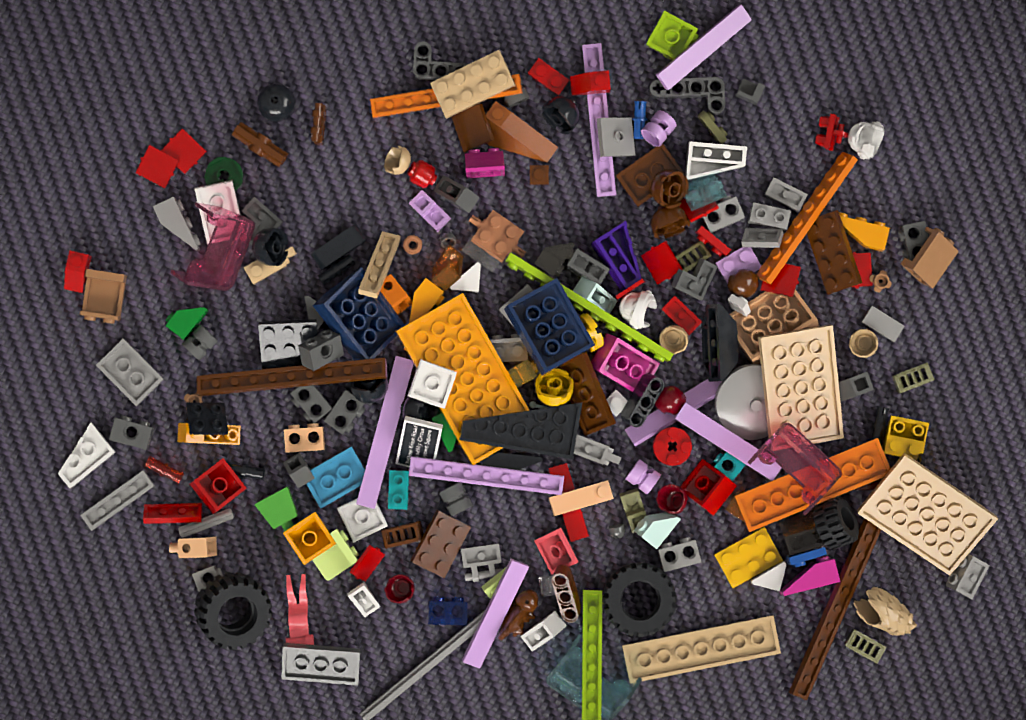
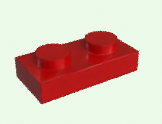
M538 58L528 72V75L557 96L561 94L570 81L540 58Z
M699 226L695 231L698 235L696 238L703 244L708 243L713 247L711 250L719 257L721 255L727 256L731 251L729 247L703 226Z
M676 296L661 309L674 323L682 327L688 336L702 323Z

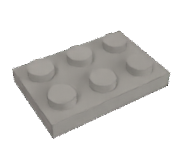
M124 338L96 364L135 406H138L164 380Z

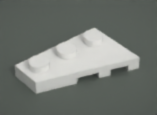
M92 422L58 473L70 489L115 453V450Z

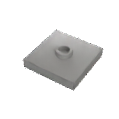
M598 118L597 128L600 157L635 156L632 118Z

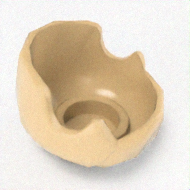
M398 146L399 148L392 147L384 163L386 172L400 175L409 168L411 155L405 147Z
M670 325L660 333V346L673 354L685 351L687 347L688 335L682 327Z
M859 329L851 335L849 348L857 357L868 358L876 352L878 338L874 332L868 329Z

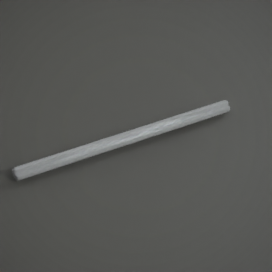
M485 610L360 713L362 719L370 720L471 637L475 633Z

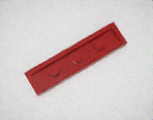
M567 463L548 468L550 474L564 476L562 494L575 490ZM581 508L562 514L570 542L589 537Z

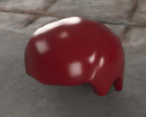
M666 386L663 388L655 405L664 414L668 412L676 415L686 402V396L678 387Z
M674 484L662 486L656 497L658 507L674 515L684 510L688 500L685 490Z
M397 574L389 578L384 591L386 597L391 602L402 604L413 597L415 584L407 575Z

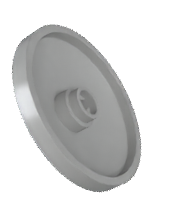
M746 364L732 370L726 379L721 381L715 395V411L721 424L735 435L746 440H757L768 436L761 364Z

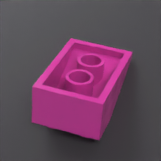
M490 148L488 152H480L479 149L469 150V153L465 154L467 179L505 176L503 151H499V148Z
M608 333L603 339L604 345L597 350L591 360L595 371L631 392L634 391L644 374L650 373L654 375L660 363Z
M826 555L815 558V562H811L780 589V595L787 596L840 582L835 559L829 558Z

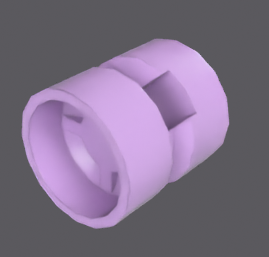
M661 110L657 111L650 119L651 122H648L641 130L643 138L656 147H660L666 140L667 135H670L677 126L675 120L668 113Z
M639 459L625 479L633 485L638 484V489L648 494L659 480L661 474L654 469L649 470L648 465Z

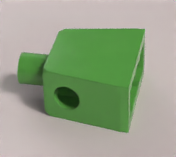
M289 487L255 504L256 508L273 529L282 526L285 532L294 526L292 519L299 516Z

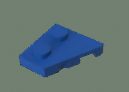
M825 547L801 551L785 556L787 564L793 565V567H800L806 565L805 561L827 555Z

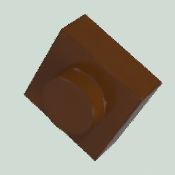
M530 165V185H549V165Z

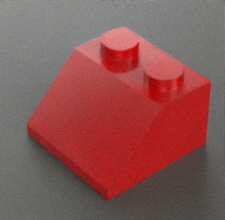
M224 458L190 483V486L212 514L219 511L247 489Z
M702 459L680 487L685 490L689 498L714 516L737 485Z

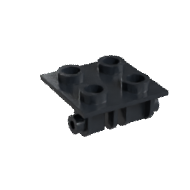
M186 402L187 412L185 418L188 420L189 435H228L225 403Z

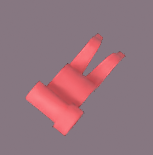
M306 574L301 576L299 604H297L293 592L291 577L286 575L290 638H286V643L314 645V636L309 634Z

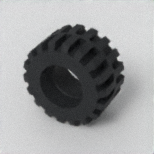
M837 496L815 506L813 515L817 532L825 545L830 549L835 550L858 539L859 528L857 519L851 506L845 499Z

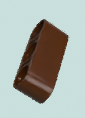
M559 565L556 567L551 579L563 620L573 623L580 614L581 602L571 569L567 565Z

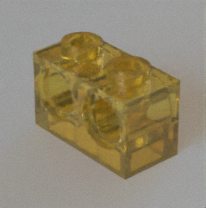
M527 359L508 370V373L516 387L519 388L537 378L536 373L539 370L533 361L529 362Z

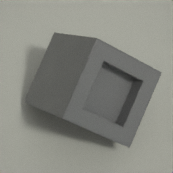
M743 79L735 96L757 105L765 85L761 83L755 84Z

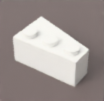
M689 142L685 176L688 180L742 168L746 164L747 147Z

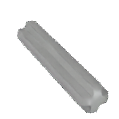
M229 508L202 518V522H192L178 528L180 536L184 538L232 520L234 515Z

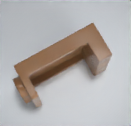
M926 227L925 231L930 235L913 261L904 258L901 265L920 283L933 289L959 251L953 246L955 243L952 240L944 237L945 233L936 227L934 229Z
M86 269L85 277H87L80 315L84 316L85 320L96 321V318H102L104 323L114 324L115 320L120 321L127 276Z

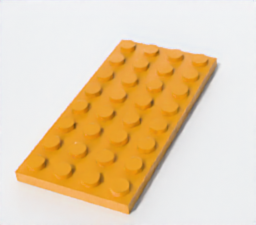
M462 293L400 328L396 333L416 368L420 359L457 372L445 409L440 408L470 463L475 465L502 449V447L459 440L462 421L529 411V408Z

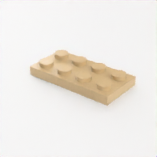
M500 50L430 83L445 118H449L516 86Z

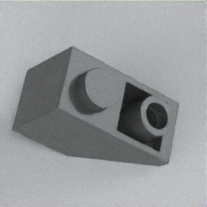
M868 372L839 382L840 402L874 390Z
M301 452L283 462L288 474L298 488L315 479Z

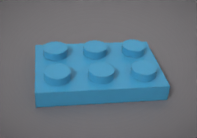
M350 447L313 468L311 472L315 479L308 482L307 486L321 509L361 486L365 469L354 449Z

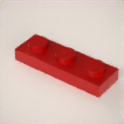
M202 503L144 504L143 522L144 524L202 522L203 506Z

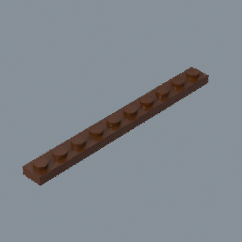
M386 358L333 362L315 371L304 366L200 375L197 376V395L208 396L387 378Z
M865 518L860 527L858 539L853 543L839 575L840 582L836 583L788 692L804 700H807L881 532L880 528Z

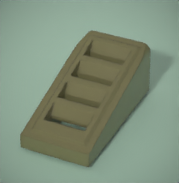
M697 242L675 256L683 271L689 272L697 266L700 256L696 252V248L703 255L702 259L707 260L712 256L702 242ZM690 252L692 253V255H693L694 258L696 259V262H694V260L692 259V257L689 255ZM682 257H685L687 262L690 264L689 266H687Z
M928 362L892 376L898 394L934 381ZM922 368L925 369L928 379L924 380L921 372ZM915 371H917L919 375V378L921 380L920 382H917V379L914 374ZM907 374L911 375L914 384H910ZM900 377H904L907 387L903 386Z
M853 628L844 643V646L878 664L886 649L884 645ZM858 635L860 638L854 647L852 644ZM863 639L867 640L862 650H859L858 648ZM872 643L873 645L869 653L866 654L865 651L868 645ZM877 646L880 649L878 650L875 658H873L871 655L873 654Z

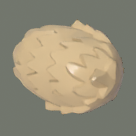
M873 587L871 590H867L868 601L861 599L853 603L857 609L856 613L864 622L886 631L890 635L910 634L911 630L917 626L913 621V614L909 612L906 606L901 604L894 595L892 596L881 588Z

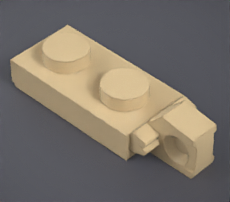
M290 247L285 250L288 251L285 262L280 266H267L257 260L244 267L253 285L286 267L290 263L289 258L297 254L294 248Z

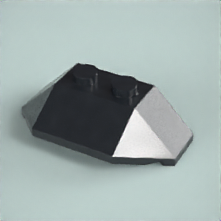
M710 304L705 306V313L701 324L703 366L708 375L709 382L724 381L738 362V331L736 321L721 304Z

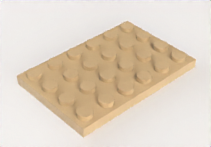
M829 324L758 337L770 450L777 451L844 438L833 325Z
M906 453L900 457L857 510L859 515L949 576L998 520L997 515Z

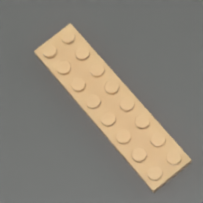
M773 615L622 645L630 684L781 654Z

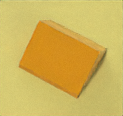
M313 512L283 532L304 565L336 544L327 526L316 512Z

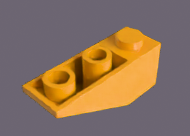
M839 212L845 232L861 246L881 252L885 250L890 229L885 227V223L874 221V224L868 223L867 219L862 217L851 219L848 218V214Z
M427 278L424 279L414 292L409 323L427 314L435 305L439 306L445 299L443 296L444 291Z
M178 423L177 442L240 445L241 426L227 425L228 435H189L188 423Z

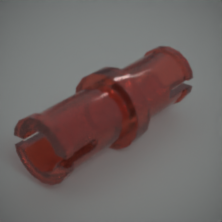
M149 456L144 466L159 473V476H165L178 484L184 473L169 466V463H163L152 456Z

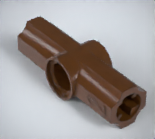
M242 122L236 126L232 133L233 137L248 146V149L260 157L263 156L279 168L289 155L273 144L269 138L260 132H255Z

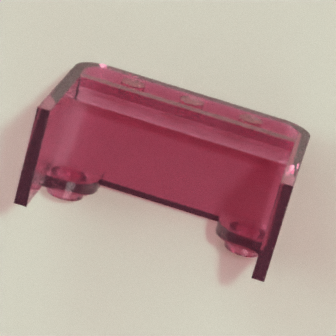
M196 202L195 206L207 213V221L215 225L203 260H193L188 265L186 272L171 270L170 273L190 286L227 291L233 287L254 232V222L247 217L222 207Z
M784 423L748 461L751 464L758 457L764 464L772 465L776 462L803 487L801 490L802 499L805 503L809 504L803 512L804 515L820 501L842 476L840 468L790 423Z

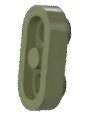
M702 111L697 115L700 122L718 144H723L727 141L726 131L721 126L718 128L714 123V116L709 111L707 113Z

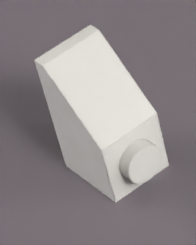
M554 611L520 637L530 650L534 651L555 637L567 625L557 612Z

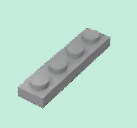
M143 470L80 516L90 530L93 531L155 485Z

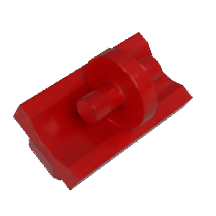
M836 114L821 116L819 120V127L827 128L826 135L817 134L815 144L824 147L828 151H833L835 143L841 144L842 137L847 138L849 134L844 132L845 125L839 124L840 118Z

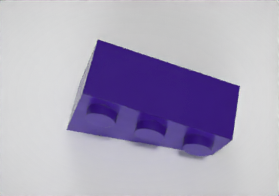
M626 221L590 244L603 265L610 268L609 274L621 292L642 279Z

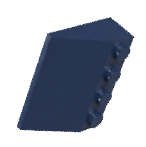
M359 267L327 291L312 305L329 328L340 335L342 345L354 360L374 359L397 336L396 331L405 326L381 292L378 298L359 294V287L365 275L362 267Z
M557 278L508 304L504 308L541 376L595 346Z

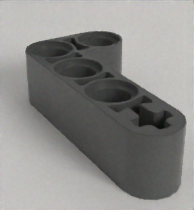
M424 41L417 43L414 49L413 72L419 80L435 81L443 77L435 73L439 67L445 68V75H448L468 65L465 63L432 61L431 46ZM421 47H426L429 52L427 55L421 56L418 54V50ZM425 66L427 72L424 75H419L416 72L418 67Z
M718 77L683 78L676 83L682 87V92L680 93L673 92L671 88L668 90V94H666L667 90H661L660 94H657L656 90H653L656 85H659L660 89H665L660 80H654L649 87V94L654 99L706 97L707 111L714 116L721 114L725 108L724 82ZM694 83L699 84L701 91L693 92L691 85ZM718 83L720 90L712 91L710 84ZM714 101L719 102L721 109L718 111L713 110L711 103Z

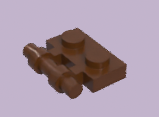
M315 103V109L312 111L313 127H311L310 134L311 140L315 145L323 146L327 107L322 103Z

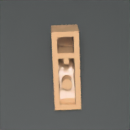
M608 480L569 491L562 495L549 497L554 516L614 499Z

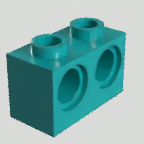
M726 451L724 454L720 452L713 460L715 462L713 467L726 475L731 481L735 479L746 465ZM725 460L732 462V468L729 471H725L722 468V463Z
M389 470L388 509L408 510L409 471Z

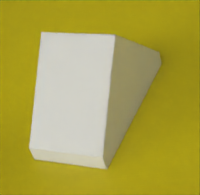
M477 262L451 284L449 288L452 291L479 293L481 264Z
M785 561L776 564L751 579V584L780 591L786 569Z
M365 582L347 593L350 600L364 617L381 607Z

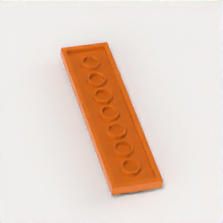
M875 438L734 497L747 529L751 532L886 476L891 468L879 439Z

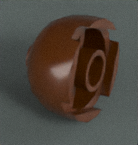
M665 169L654 176L650 187L651 195L655 202L663 207L675 208L680 206L682 198L687 196L689 183L687 177L682 172Z
M660 205L651 217L652 232L657 239H660L659 236L663 235L665 239L676 236L685 231L684 227L686 225L690 226V221L685 211L679 206L666 208Z

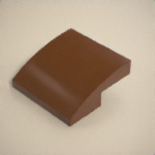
M477 104L452 116L464 153L494 140L482 104Z

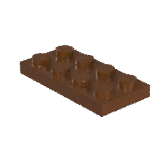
M838 210L819 216L807 232V236L827 295L861 284L862 280Z
M587 352L557 367V369L568 372L569 377L573 379V394L570 402L571 404L582 403L579 423L585 436L616 424Z

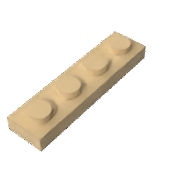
M382 231L360 284L359 294L378 298L400 243L399 235Z

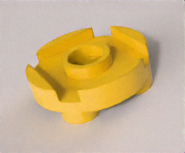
M589 314L580 315L582 323L595 346L589 349L590 352H593L604 345L602 334H597L595 328L598 326Z

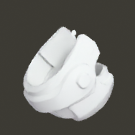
M879 121L855 124L848 134L850 147L857 152L861 159L869 160V158H873L883 139L884 127Z
M649 290L639 293L631 292L622 298L619 310L622 318L628 321L634 330L650 326L649 323L644 322L646 308L656 309L657 304L654 295Z

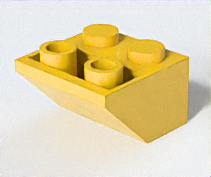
M891 415L882 445L884 454L901 457L906 453L914 460H917L919 454L924 453L929 423Z

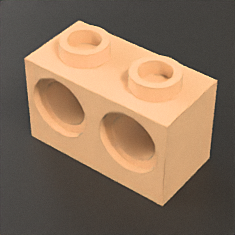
M319 423L307 424L308 428H300V425H288V429H284L285 453L325 450L324 427H319ZM311 432L319 434V440L315 443L309 440ZM293 433H297L300 436V441L297 444L290 442V436Z

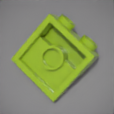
M664 11L646 45L663 54L662 56L673 60L698 39L699 35L696 34L698 28Z

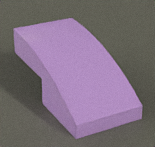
M423 190L409 202L437 232L451 219Z

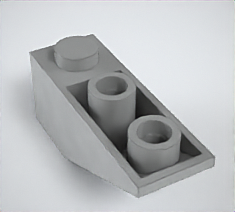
M172 197L153 206L160 223L196 251L200 250L198 245H201L197 234L193 235L190 230L193 226L189 217L185 218L182 213L185 209L180 199L176 200L175 197Z

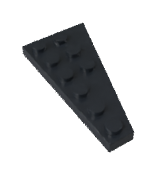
M582 403L465 420L461 424L459 440L573 460Z

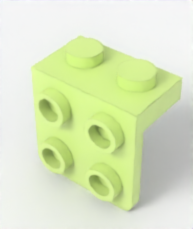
M336 529L330 534L336 544L313 559L323 577L328 581L358 561L359 553L354 546H349L347 543L349 539L343 530L339 531Z

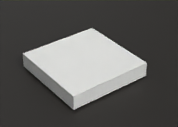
M420 359L408 397L445 409L457 372Z
M357 499L337 508L353 543L388 526L378 503H376L375 509L357 505Z

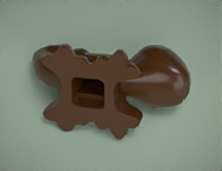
M524 590L513 599L498 634L500 641L512 632L513 637H516L518 634H524V623H528L530 619H535L533 612L538 605V594L534 590Z

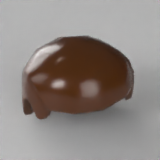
M739 269L735 275H730L727 286L729 292L733 295L748 298L756 292L759 282L757 275L752 270Z

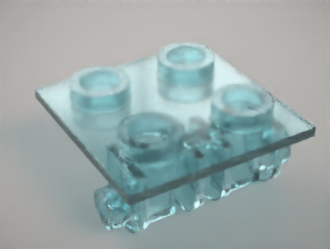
M713 174L689 182L688 194L684 198L691 211L727 197L721 180L718 181L716 175Z

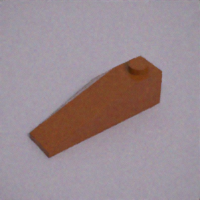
M497 101L494 102L486 114L494 137L493 141L486 144L491 147L500 148L548 163L558 148Z

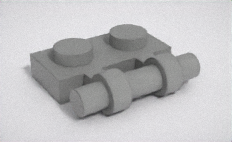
M499 543L461 549L463 568L471 567L472 573L465 574V581L473 580V582H478L479 579H492L503 570V568L495 569L494 564L502 563ZM477 566H489L487 571L478 572Z

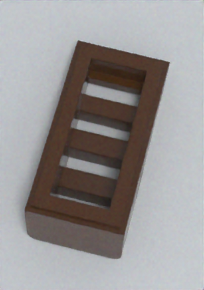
M421 521L381 530L385 549L421 541L424 535ZM412 527H414L416 537H414ZM406 528H407V531H408L409 539L406 538V534H405V530H404V529H406ZM397 530L400 532L402 541L398 539ZM389 532H392L394 543H391Z

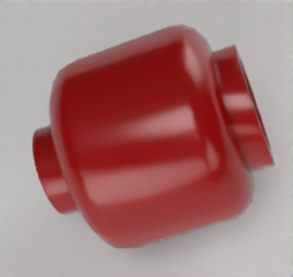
M423 160L414 161L407 173L410 182L421 188H426L429 184L433 185L437 178L435 167Z

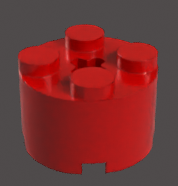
M665 428L654 437L652 444L653 454L662 464L669 466L680 465L691 454V439L680 428ZM668 442H670V443H674V442H675V443L677 444V445L675 446V448H676L675 451H674V450H670V451L668 450V448H669Z

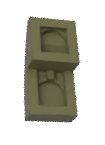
M637 488L619 494L632 533H634L638 522L647 516Z

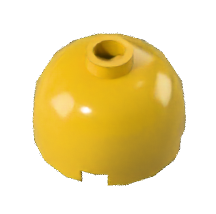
M553 369L543 376L539 374L535 382V391L538 399L550 407L562 406L567 403L573 394V379L569 377V373L561 369Z

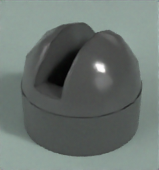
M444 233L441 236L440 241L443 248L451 249L456 245V238L453 233Z
M616 524L609 527L610 534L614 539L624 536V524Z

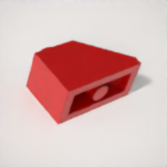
M609 70L570 76L572 96L610 93Z
M69 250L65 268L64 289L79 293L84 292L87 279L85 277L86 269H89L92 256Z

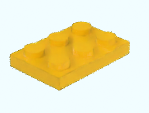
M765 527L714 554L732 588L783 561Z

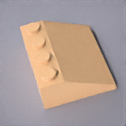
M796 289L793 297L770 292L762 293L748 302L751 312L747 317L737 311L730 313V316L737 323V342L751 364H761L758 337L819 326L817 318Z

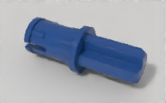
M634 101L635 111L634 118H632L634 120V139H644L641 135V130L645 126V121H647V102L641 101L640 105V101Z

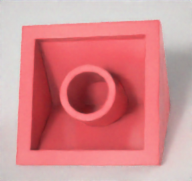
M561 527L534 540L551 575L554 574L556 567L559 565L570 567L578 563Z

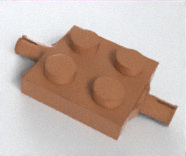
M494 210L483 221L474 215L469 219V222L478 227L471 242L501 263L512 252L521 257V259L523 258L526 251L517 246L520 237L524 233L522 229Z

